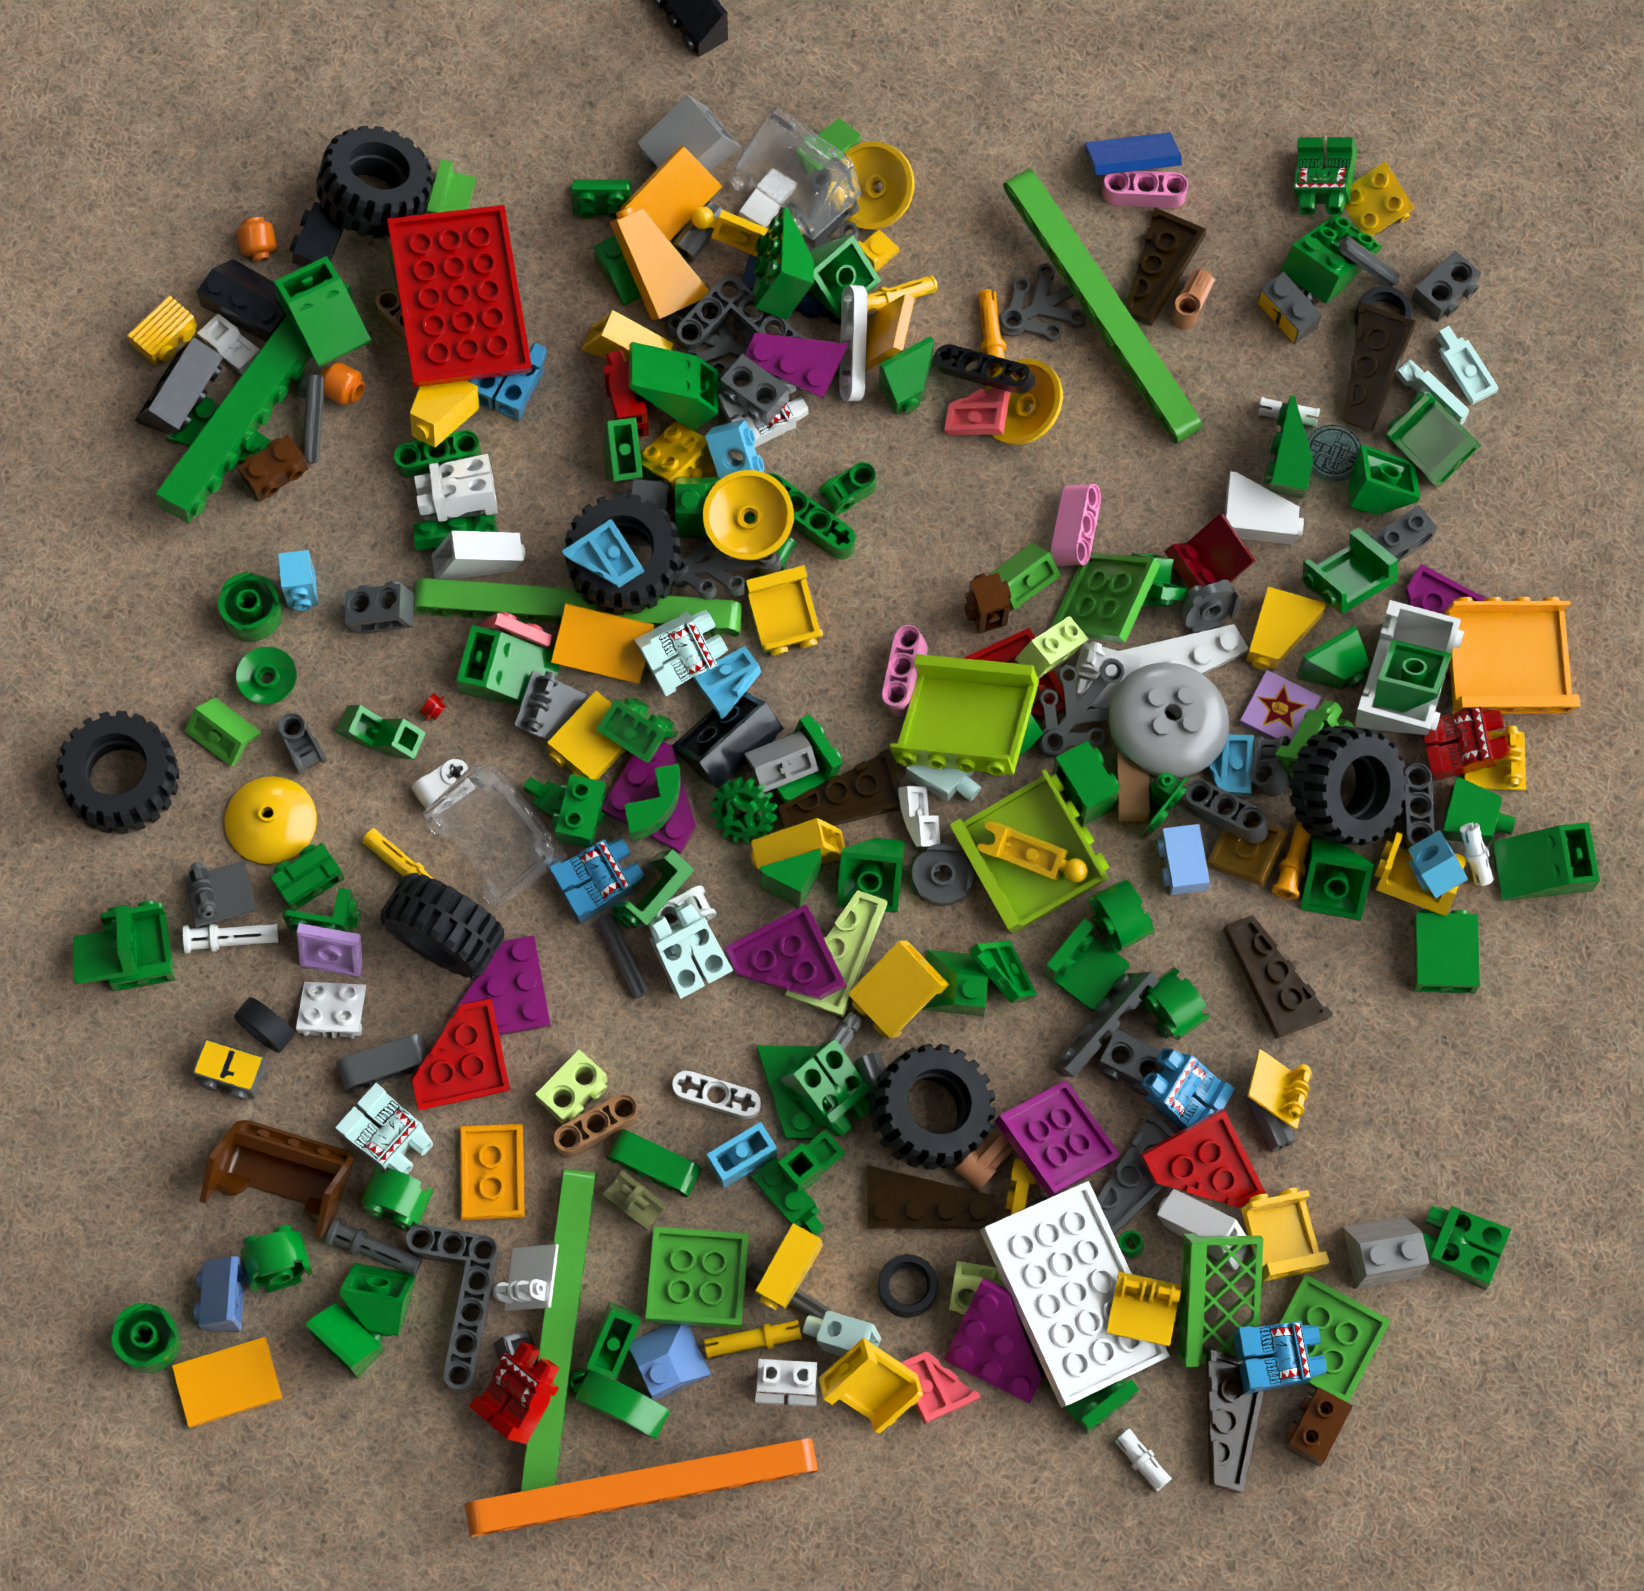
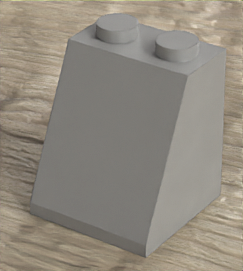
M688 94L637 142L644 150L641 153L642 157L651 166L656 165L658 168L680 145H683L707 171L742 149L711 110Z
M1405 1216L1342 1227L1356 1289L1418 1278L1430 1264L1423 1233Z

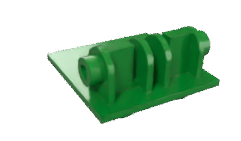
M1164 772L1149 786V799L1160 808L1138 835L1140 838L1146 831L1152 834L1169 814L1165 808L1170 811L1187 790L1183 787V784L1188 779L1187 776L1182 781H1179L1172 774Z

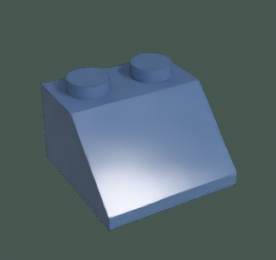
M238 1256L204 1261L203 1271H198L197 1290H201V1300L195 1303L194 1321L199 1322L198 1325L202 1330L241 1332L246 1273L243 1263Z

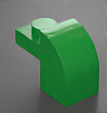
M1132 552L1131 556L1155 558L1161 564L1143 602L1144 606L1166 607V605H1172L1173 600H1186L1187 588L1170 583L1173 559L1158 554Z
M825 1129L808 1144L804 1145L801 1143L778 1162L777 1168L798 1192H802L817 1182L822 1174L845 1156L846 1152Z

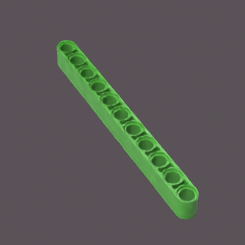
M1027 168L1005 181L1003 187L1009 200L1164 430L1167 433L1170 432L1174 437L1172 441L1177 444L1201 430L1203 426L1200 417L1035 172L1031 168Z
M430 578L417 579L414 587V613L422 615V612L431 613V616L452 617V614L461 615V618L482 619V616L492 617L497 613L506 612L514 615L517 619H521V622L542 624V621H551V624L560 625L565 603L597 610L595 602L589 605L583 600L582 593H577L575 589ZM659 596L657 598V605L651 609L645 605L641 607V613L632 614V610H624V615L618 616L654 624L655 629L680 617L679 615L686 611L692 616L707 610L716 627L702 635L715 636L719 634L722 636V634H732L731 637H737L740 635L742 604L737 601L724 599L704 600L702 598L667 596L665 599H662ZM608 608L606 613L614 614V609Z
M564 1169L554 1244L559 1246L551 1308H545L538 1362L542 1357L560 1367L553 1380V1383L559 1387V1390L555 1396L551 1395L550 1403L527 1443L521 1492L554 1486L557 1483L556 1469L559 1467L560 1439L564 1430L566 1414L564 1409L569 1392V1371L572 1369L573 1340L576 1339L577 1310L580 1308L582 1276L584 1277L585 1249L589 1240L591 1225L589 1224V1219L593 1209L595 1194L593 1189L594 1183H596L597 1172Z

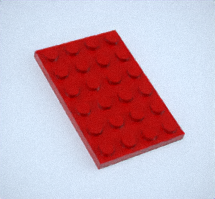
M505 205L388 218V232L413 387L532 372Z

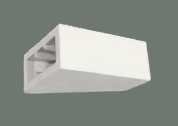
M1230 471L1227 482L1224 516L1241 539L1294 545L1296 537L1302 536L1304 518H1299L1300 507L1245 476Z
M451 531L432 553L435 579L454 580L512 572L523 562L525 547L521 544L520 533Z
M1174 1188L1169 1196L1165 1197L1160 1203L1157 1216L1166 1228L1182 1238L1183 1234L1196 1233L1198 1236H1246L1235 1218ZM1251 1244L1243 1245L1235 1253L1241 1262L1251 1248ZM1207 1245V1254L1217 1260L1227 1252L1221 1245ZM1233 1257L1224 1263L1234 1271L1239 1267L1238 1262Z

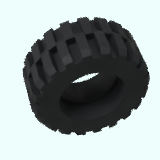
M360 126L357 130L351 128L335 136L325 149L316 180L317 197L324 211H329V217L335 223L340 222L342 228L347 231L354 230L358 232L357 235L366 237V234L380 239L384 235L389 237L388 218L422 215L424 213L433 184L431 165L427 158L424 159L425 154L420 147L416 148L413 146L414 142L408 137L404 139L399 136L397 131H385L384 127L375 126L374 129L368 128V126ZM371 175L389 183L393 189H378L368 186L356 176Z
M623 493L614 494V499L606 500V497L603 496L596 499V506L592 507L591 504H587L582 508L583 516H575L572 520V530L567 531L565 537L566 547L564 549L612 519L621 534L630 533L644 539L651 547L652 556L643 567L645 571L620 588L565 557L568 575L572 580V586L575 591L582 593L583 600L589 605L595 602L597 610L607 612L608 608L614 609V615H624V610H632V614L641 613V607L645 605L649 609L657 605V598L659 596L665 599L670 594V585L674 586L679 578L678 570L681 569L680 539L678 538V531L674 522H670L669 514L664 509L658 511L657 503L650 499L646 500L645 503L641 502V496L631 494L630 499L623 498Z
M117 711L116 716H110L109 712L99 713L100 719L92 721L91 717L82 721L84 727L80 730L75 727L69 733L71 741L63 742L60 748L63 757H58L56 768L59 771L56 775L58 785L73 813L78 818H82L84 823L91 828L97 825L101 832L111 833L112 828H116L119 834L129 833L128 827L135 826L136 830L139 831L146 828L143 823L144 821L151 819L155 823L160 819L161 816L158 811L161 808L168 810L172 804L170 795L177 794L179 786L176 779H179L180 775L176 756L165 734L161 733L159 727L152 721L146 722L144 716L135 713L130 718L126 711ZM126 749L138 752L143 756L146 762L145 773L141 781L131 790L122 794L107 795L96 791L92 787L90 782L91 771L96 762L107 753Z
M1334 726L1333 728L1327 727L1320 730L1318 734H1314L1306 741L1307 746L1301 747L1297 754L1299 756L1298 761H1294L1291 771L1294 772L1293 778L1289 779V788L1292 789V795L1289 797L1291 805L1296 808L1294 814L1298 822H1303L1302 827L1309 834H1313L1315 838L1322 841L1352 846H1363L1372 841H1377L1385 835L1384 831L1388 832L1395 824L1393 820L1395 817L1398 818L1403 810L1401 808L1402 801L1406 800L1407 792H1404V785L1408 784L1407 774L1403 773L1405 764L1402 757L1397 756L1399 753L1394 743H1390L1387 736L1377 733L1372 729ZM1352 763L1356 774V787L1352 800L1344 808L1340 794L1341 780L1346 768Z
M409 873L403 876L380 913L382 925L398 941L404 943L410 950L418 953L424 959L449 970L451 973L460 974L466 978H476L482 975L504 940L502 925L485 908L476 904L471 898L461 894L453 887L423 874Z
M932 1044L921 1045L918 1049L911 1048L891 1062L877 1078L878 1083L872 1088L870 1095L874 1102L869 1105V1114L875 1115L876 1118L871 1125L874 1132H881L883 1136L879 1140L884 1148L889 1145L894 1150L891 1155L898 1161L904 1157L908 1159V1166L916 1168L919 1165H923L925 1170H934L938 1166L946 1168L961 1161L975 1151L983 1143V1138L989 1135L992 1128L989 1122L995 1118L996 1108L990 1106V1103L995 1100L994 1090L987 1089L986 1084L990 1082V1079L986 1073L983 1075L979 1073L977 1068L980 1064L975 1059H972L970 1062L964 1058L966 1053L962 1050L957 1049L954 1052H950V1046L939 1044L936 1048H933ZM919 1080H930L942 1085L949 1091L957 1107V1121L951 1131L945 1134L931 1133L921 1128L914 1121L907 1104L908 1090L913 1083Z

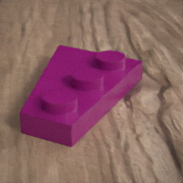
M755 333L745 356L771 375L823 399L847 350L848 344Z

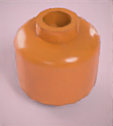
M253 217L241 221L242 226L236 231L241 255L252 258L253 262L270 259L269 254L273 253L278 247L273 224L265 221L264 217Z
M336 362L330 367H325L320 376L324 377L323 396L340 405L347 406L352 402L356 403L364 392L365 382H363L361 372L344 363Z

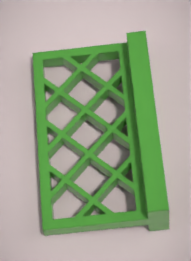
M1196 1233L1183 1234L1178 1358L1185 1367H1198L1199 1363H1206V1354H1202L1203 1343L1212 1334L1222 1344L1216 1351L1237 1357V1353L1230 1348L1234 1343L1233 1334L1224 1342L1215 1332L1228 1319L1237 1328L1247 1326L1259 1327L1264 1241L1261 1235L1198 1236ZM1254 1244V1255L1243 1264L1235 1253L1243 1245ZM1207 1245H1221L1227 1251L1214 1264L1207 1259ZM1233 1257L1241 1268L1227 1280L1218 1269ZM1206 1263L1210 1266V1268L1207 1271ZM1247 1272L1253 1278L1252 1286L1242 1295L1233 1284ZM1216 1273L1225 1283L1211 1296L1205 1290V1283ZM1231 1288L1240 1298L1226 1311L1217 1300ZM1252 1296V1302L1250 1303L1248 1299ZM1246 1303L1251 1308V1317L1240 1326L1232 1315ZM1215 1304L1224 1314L1209 1326L1204 1321V1313ZM1203 1325L1207 1328V1330L1204 1333Z

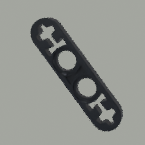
M952 344L941 346L933 356L935 364L942 373L1015 394H1024L1031 390L1035 384L1034 375L1028 366L1023 363ZM979 361L975 369L966 371V366L970 362ZM1003 368L998 376L989 377L993 369Z

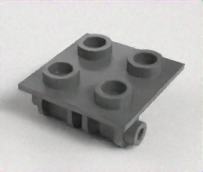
M532 670L513 726L549 741L583 705L586 693L557 681V675L553 672L546 671L544 675Z
M245 861L209 871L201 862H195L191 865L189 876L184 877L196 927L257 911Z

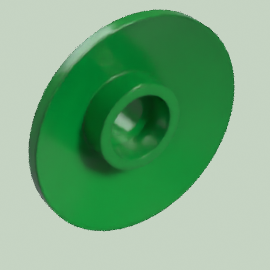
M260 647L250 651L242 658L236 670V682L242 695L251 702L261 705H271L282 701L293 691L297 681V669L294 661L286 652L275 647ZM265 675L273 676V681L270 683H264L262 679Z

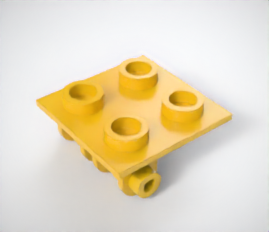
M1386 161L1353 182L1350 204H1345L1344 206L1356 227L1372 237L1398 219L1401 223L1407 221L1411 217L1409 212L1415 209Z
M1507 726L1505 731H1489L1491 740L1506 736L1511 755L1495 760L1496 766L1465 773L1464 779L1487 790L1526 791L1524 732H1519L1517 726Z
M1259 1049L1247 1096L1296 1130L1300 1116L1304 1113V1101H1306L1309 1086L1307 1083L1312 1078L1310 1067L1300 1064L1291 1071Z
M1118 1272L1106 1333L1170 1347L1182 1285Z

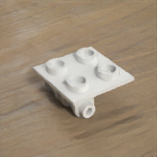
M1090 641V643H1085L1081 648L1075 668L1078 672V677L1075 681L1077 701L1100 675V664L1107 658H1115L1124 666L1123 678L1117 683H1109L1091 704V707L1095 708L1107 707L1119 684L1126 676L1139 668L1141 657L1102 647V644ZM1113 664L1106 667V674H1115L1116 666Z
M304 981L296 1031L304 1033V1037H308V1035L321 1036V1032L323 1033V1038H327L328 1032H332V1038H336L337 1033H339L340 1037H350L351 1039H355V1036H361L362 1024L360 1023L366 985Z
M558 1244L513 1248L508 1283L500 1282L492 1290L493 1296L505 1303L504 1311L551 1308Z

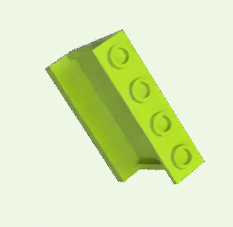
M917 654L914 666L918 676L898 744H890V749L896 763L909 767L914 765L929 766L937 770L943 768L958 769L965 773L973 771L987 772L994 776H1001L1003 774L1014 775L1039 684L1034 666Z
M1046 769L1042 770L1043 776L963 822L959 818L949 824L1005 925L1013 934L1110 879L1105 871L1110 868L1101 852L1095 854L1090 845L1095 842L1086 826L1080 828L1075 819L1080 816L1072 800L1066 802L1060 793L1065 790L1057 774L1051 776ZM989 820L996 821L1068 850L1065 860L1069 861L1070 859L1077 858L1084 861L1088 869L1087 876L1083 881L1073 883L1066 879L1064 872L1060 871L1058 879L1054 880L979 851L977 849L978 844H993L995 841L994 833L985 828V823Z

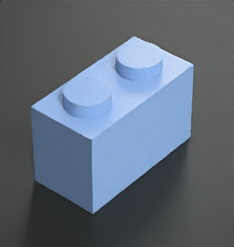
M1200 825L1164 828L1160 839L1156 840L1158 857H1164L1166 867L1161 869L1163 886H1169L1170 895L1206 891L1210 881Z

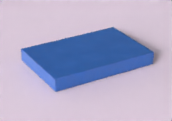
M1171 132L1085 142L1086 154L1095 175L1182 165L1181 153Z

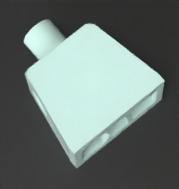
M921 765L906 767L905 777L919 786L927 787L928 791L947 802L957 791L966 799L972 801L982 788L970 778L975 771L965 773L958 769L949 768L937 770Z
M827 1311L824 1319L809 1315L803 1328L804 1334L816 1337V1341L822 1350L840 1357L844 1356L862 1338H865L876 1347L879 1346L881 1336L874 1324L832 1311Z

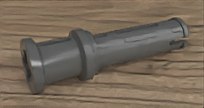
M339 1218L334 1219L325 1240L326 1245L331 1246L335 1244L349 1250L350 1255L359 1256L361 1253L409 1273L414 1277L423 1259L420 1256H415L368 1236V1232L363 1228L357 1230L342 1224Z

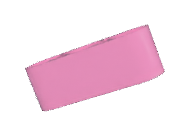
M1130 171L1107 174L1104 179L1102 196L1111 205L1177 208L1185 202L1188 180L1184 175L1176 172ZM1119 186L1121 190L1116 191L1111 189L1110 187ZM1146 187L1149 188L1151 191L1144 192L1141 191L1139 188ZM1168 189H1177L1179 193H1171Z
M1096 484L1067 485L1062 491L1051 545V556L1056 566L1086 565L1089 562L1101 503V493Z
M913 625L900 627L894 635L882 689L883 701L889 710L898 717H906L918 676L914 666L916 655H927L928 651L925 639ZM916 640L913 645L906 647L909 641ZM910 667L907 673L899 675L904 668ZM904 695L901 701L893 703L896 697Z

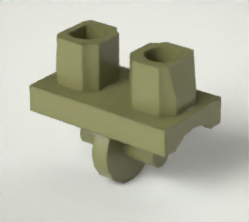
M623 1170L602 1194L604 1198L646 1231L649 1230L667 1208L664 1202Z

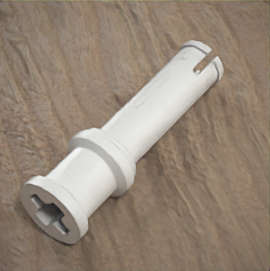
M277 923L273 925L219 928L215 924H210L209 927L204 928L183 926L185 954L190 953L191 950L210 949L212 952L220 950L221 946L279 943ZM261 934V936L234 937V935ZM201 937H206V938H207V939H202V940H193V938H201Z

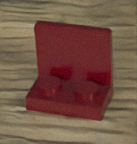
M1223 514L1217 515L1187 543L1172 544L1164 551L1168 558L1173 559L1174 567L1190 589L1194 586L1204 587L1225 579L1231 583L1255 562V558Z

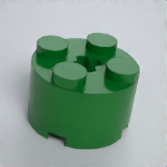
M243 572L232 576L222 586L217 602L218 609L226 629L234 637L243 642L263 640L273 634L282 623V604L274 584L268 578L251 572Z
M1128 880L1119 881L1087 898L1088 905L1095 914L1092 916V921L1099 933L1106 932L1108 935L1106 941L1114 954L1154 933L1150 915L1148 912L1144 914L1140 905L1143 901Z
M1174 967L1158 977L1160 981L1154 988L1147 985L1139 998L1142 999L1140 1002L1142 1008L1147 1013L1152 1012L1159 1021L1155 1026L1165 1039L1171 1036L1176 1040H1180L1208 1020L1210 1015L1209 1013L1203 1014L1202 1010L1207 1006L1201 995L1187 977L1181 981L1176 976L1180 971Z
M377 1165L360 1199V1203L364 1206L363 1213L377 1220H380L381 1216L393 1220L392 1226L408 1232L411 1227L420 1224L434 1191L429 1186L427 1191H424L420 1188L421 1181L400 1171L388 1168L386 1173L380 1172L381 1166Z
M291 1225L279 1226L273 1230V1233L264 1236L251 1235L242 1241L244 1247L241 1249L240 1255L250 1290L259 1293L258 1287H266L268 1293L275 1292L301 1283V1275L307 1273L308 1277L312 1274V1267L303 1236L300 1232L293 1231Z
M147 1303L133 1304L124 1309L114 1322L115 1325L111 1334L113 1349L129 1368L137 1372L154 1373L165 1369L175 1360L181 1349L180 1329L175 1320L162 1307ZM147 1332L150 1335V1341L145 1344L142 1335Z

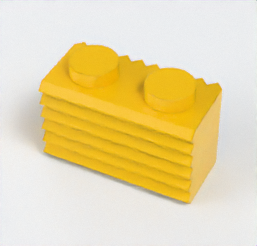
M168 295L127 334L131 346L153 365L157 366L161 361H168L173 356L175 348L182 341L187 342L194 336L197 324L194 316Z

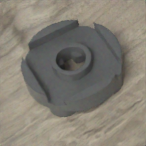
M1226 579L1204 587L1194 586L1187 592L1188 599L1182 606L1181 618L1188 629L1190 627L1195 633L1220 628L1223 626L1221 620L1228 615L1232 618L1237 613L1241 600L1229 580Z
M932 845L914 861L912 868L913 887L918 896L929 904L950 906L960 902L966 897L973 883L974 871L970 860L961 853L960 849L953 845ZM940 868H945L946 873L951 874V878L946 879L945 882H940L938 878L934 877V874L939 873Z

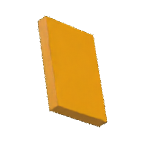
M680 145L623 204L621 209L623 210L631 206L633 210L644 209L666 238L671 241L692 219L693 211L697 207L704 206L722 185L683 145Z
M903 294L867 317L865 372L903 351L914 297Z
M565 603L551 663L640 684L645 660L634 639L653 630L654 624Z
M523 1124L460 1126L461 1221L525 1218Z
M266 1337L172 1365L189 1428L283 1400Z

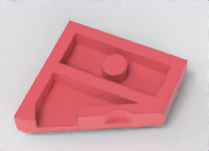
M981 388L972 392L966 398H960L949 403L944 431L948 436L1003 434L1010 392L997 388L985 391Z
M506 612L497 613L477 625L504 632L544 649L549 647L552 638L551 634L543 632L544 629L541 626L531 623L524 624L517 621L514 615Z
M927 1351L901 1362L918 1374L923 1395L915 1404V1407L924 1424L965 1407L981 1398L975 1389L973 1391L957 1379L958 1376L950 1369L942 1367L939 1360Z

